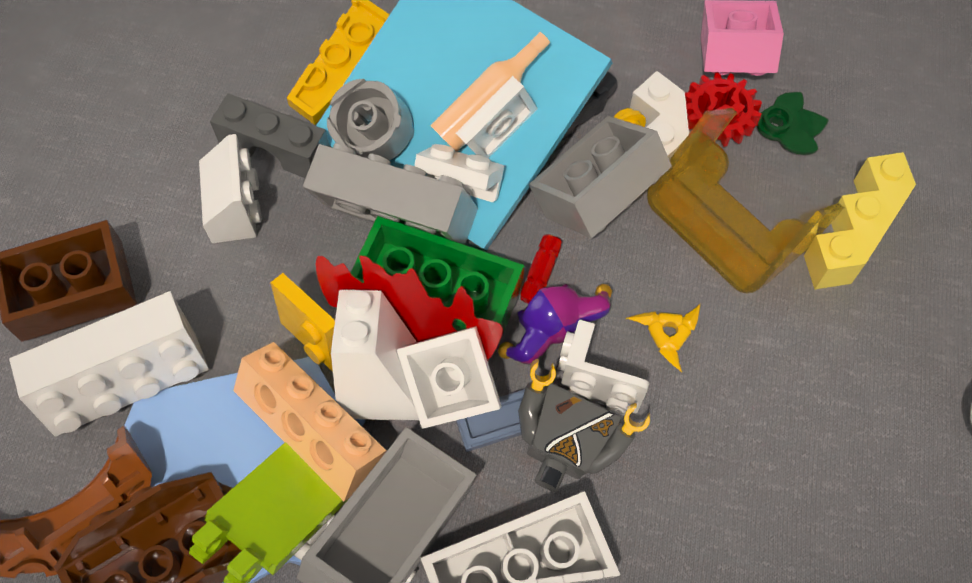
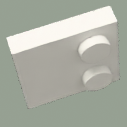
M512 76L456 134L476 155L489 158L538 108L524 86Z

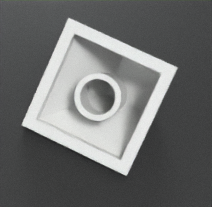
M477 327L396 349L422 429L501 409V402Z

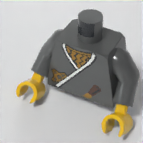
M535 359L530 365L532 382L527 384L518 409L522 439L529 444L527 454L542 462L534 480L535 483L547 490L557 492L565 474L580 479L586 472L597 474L617 461L634 440V431L640 432L648 427L650 412L643 422H634L630 414L637 407V403H633L627 407L624 416L625 423L619 424L621 416L552 384L556 375L553 363L548 375H537L535 370L538 367L539 359Z

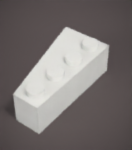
M585 491L421 558V564L429 583H581L620 576Z

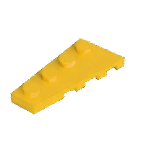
M351 0L352 6L346 14L343 13L336 23V30L330 39H325L319 48L320 54L313 64L310 63L287 96L288 105L314 125L321 119L329 107L332 97L343 86L390 15L369 0Z

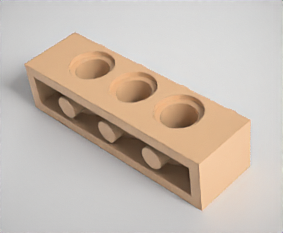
M275 342L242 357L233 391L318 474L343 502L349 499L387 450Z

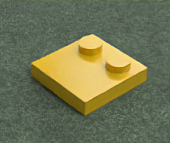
M284 273L280 274L270 284L281 324L304 345V350L312 361L318 365L323 362L333 372L331 348L335 320Z

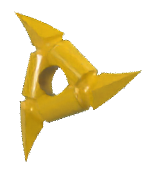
M701 303L691 312L687 313L685 317H682L681 314L663 312L656 314L655 311L626 318L643 325H648V330L656 346L660 348L659 352L682 372L676 350L682 347L690 336L691 330H695ZM672 327L676 329V334L669 337L664 333L663 328Z

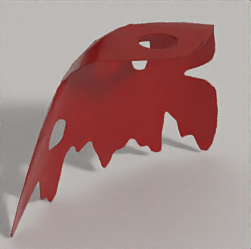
M324 256L316 258L318 282L330 306L337 308L339 290L382 291L417 343L458 332L454 329L452 323L454 319H459L465 323L466 329L477 327L487 361H489L497 349L503 332L502 326L495 321L474 316L473 300L466 293L464 287L458 288L451 307H445L440 298H431L427 295L415 270L412 268L408 269L406 274L396 273L390 276L379 264L373 263L366 256H359L363 269L364 283L352 276L344 263L333 266Z

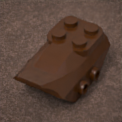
M212 472L161 483L155 487H146L137 491L130 497V502L115 511H106L95 516L89 522L90 526L75 535L54 566L61 583L223 582L225 576L229 573L227 570L228 564L242 551L228 540L204 564L189 554V551L195 544L192 542L193 535L207 523L205 521L207 510L233 487L218 482Z

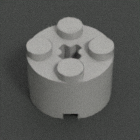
M356 79L343 85L332 97L330 102L332 107L329 118L327 117L328 131L336 143L355 150V155L368 158L369 154H375L392 160L412 140L414 129L411 113L406 104L384 83Z

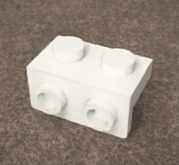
M434 144L430 148L416 154L415 167L424 170L427 173V177L439 180L441 175L449 176L462 182V187L466 192L470 193V196L490 202L498 199L505 165L492 162L489 158L481 155L460 153L454 151L452 147L441 144Z

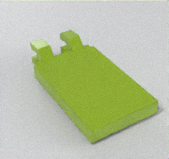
M285 442L207 510L205 518L207 523L193 535L192 542L195 544L190 548L189 554L204 564L230 540L242 551L228 564L227 570L229 573L225 576L223 582L249 583L262 568L274 575L348 499L343 502Z

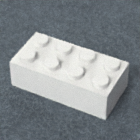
M171 291L9 358L19 399L55 437L63 433L73 432L81 425L102 416L114 414L120 408L141 399L153 397L159 391L180 382L192 380L198 374L209 370L197 336Z

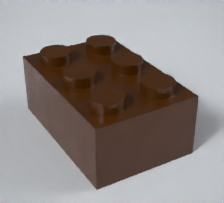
M108 220L0 252L2 324L21 342L137 305L122 241Z

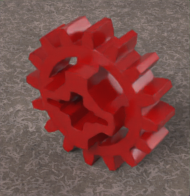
M715 72L713 80L702 75L699 84L692 82L688 92H685L688 129H697L695 135L697 140L704 135L709 137L708 145L711 146L716 139L721 140L723 147L728 146L730 139L740 144L744 135L749 137L752 135L762 114L759 112L762 101L754 100L757 90H746L747 80L743 79L736 83L734 82V74L731 73L727 79H722L720 73Z

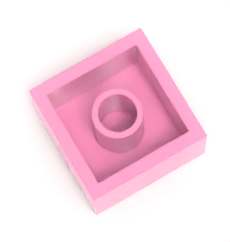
M705 0L701 30L704 72H712L714 74L719 72L720 75H726L730 72H745L755 76L777 73L784 32L776 1Z

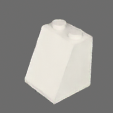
M339 290L331 348L336 402L353 419L419 420L396 350L417 342L382 291Z

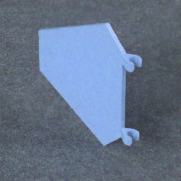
M310 357L293 360L336 401L335 394L318 364L312 361ZM238 373L166 388L159 391L153 397L141 399L133 403L125 426L151 469L152 478L150 486L155 487L161 483L212 472L218 482L234 488L285 443L233 391ZM366 419L354 420H356L361 426H363ZM293 555L285 563L291 562L300 565L301 560ZM262 568L249 583H255L270 573Z

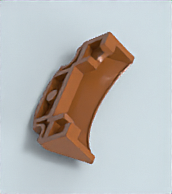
M125 425L117 430L115 444L107 448L109 458L94 479L81 491L65 502L46 511L26 517L0 520V577L16 578L18 573L31 574L44 572L46 577L57 575L54 566L78 532L90 526L89 522L95 516L106 511H115L130 502V497L143 488L150 487L151 469Z

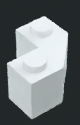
M656 71L633 92L630 108L644 115L646 118V128L658 132L672 165L659 178V182L682 160L689 138L685 92Z

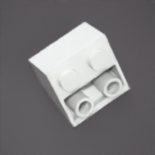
M236 134L228 135L199 160L203 227L211 243L257 237L256 223L262 221L258 200H254L253 191L259 190L256 169L251 168L248 148H241Z

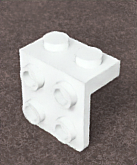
M579 320L575 333L567 331L557 368L564 371L560 388L587 401L606 405L608 411L619 415H625L627 407L637 403V407L632 413H638L647 393L649 382L642 378L585 362L595 324Z

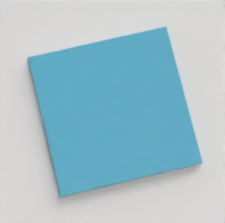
M399 0L343 85L356 79L379 81L387 85L406 104L411 113L414 136L398 156L389 160L391 166L403 169L405 164L415 166L416 154L430 148L434 144L451 147L430 125L491 64L513 58L539 32L543 33L550 41V44L525 69L521 79V84L538 109L489 157L490 161L505 165L498 199L490 202L470 196L478 210L467 239L487 251L529 189L528 184L537 177L613 64L612 59L513 0ZM329 105L316 126L326 130L329 145L333 148L336 142L332 139L327 128V117L329 118L332 107ZM466 144L457 151L467 155H476Z

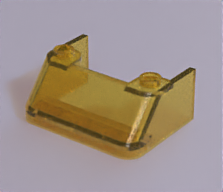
M733 108L706 111L671 157L670 163L672 167L655 184L649 187L647 200L651 209L731 286L742 293H753L767 285L809 248L815 236L822 234L845 207L840 203H836L817 210L807 223L796 218H789L779 222L770 231L719 184L728 170L729 159L726 152L715 141L737 112Z

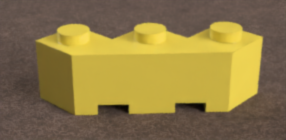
M904 152L868 157L854 179L858 193L843 195L829 217L834 232L819 234L813 239L804 258L814 289L852 284L869 260L916 185Z

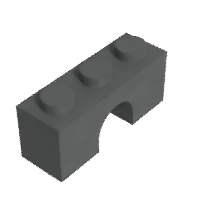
M227 93L210 120L219 143L228 135L236 134L241 148H248L250 157L253 156L257 147L263 148L278 158L283 170L304 178L308 174L318 145L330 147L325 129Z

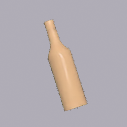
M539 32L513 58L491 64L430 126L455 151H459L465 143L456 132L512 76L521 83L525 69L550 44L548 38Z

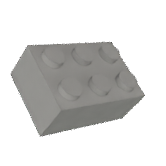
M607 116L528 185L546 218L592 239L596 234L603 231L624 209L631 206L633 201L645 190L655 184L672 165L656 130Z

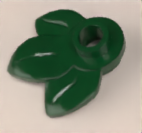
M789 92L778 96L773 106L761 112L757 128L764 137L779 141L786 150L795 154L810 155L818 151V145L814 138L825 129L829 120L820 114L803 109L804 97L801 92Z

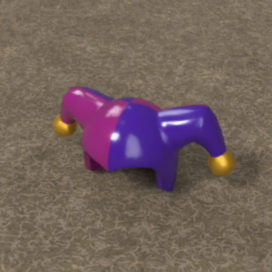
M567 284L561 287L553 286L540 289L532 298L526 310H520L517 313L521 325L526 330L521 341L515 346L509 342L500 344L498 348L499 356L531 365L532 361L539 359L551 344L563 343L567 331L575 333L579 320L591 322L606 316L611 306L609 298L612 295V289L607 284H601L596 287V296L592 297L578 295Z

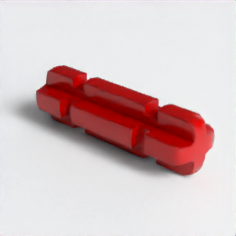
M550 234L542 237L539 250L536 252L528 272L527 281L524 283L520 293L522 302L529 304L540 289L546 288L555 265V259L558 257L562 241L560 238Z

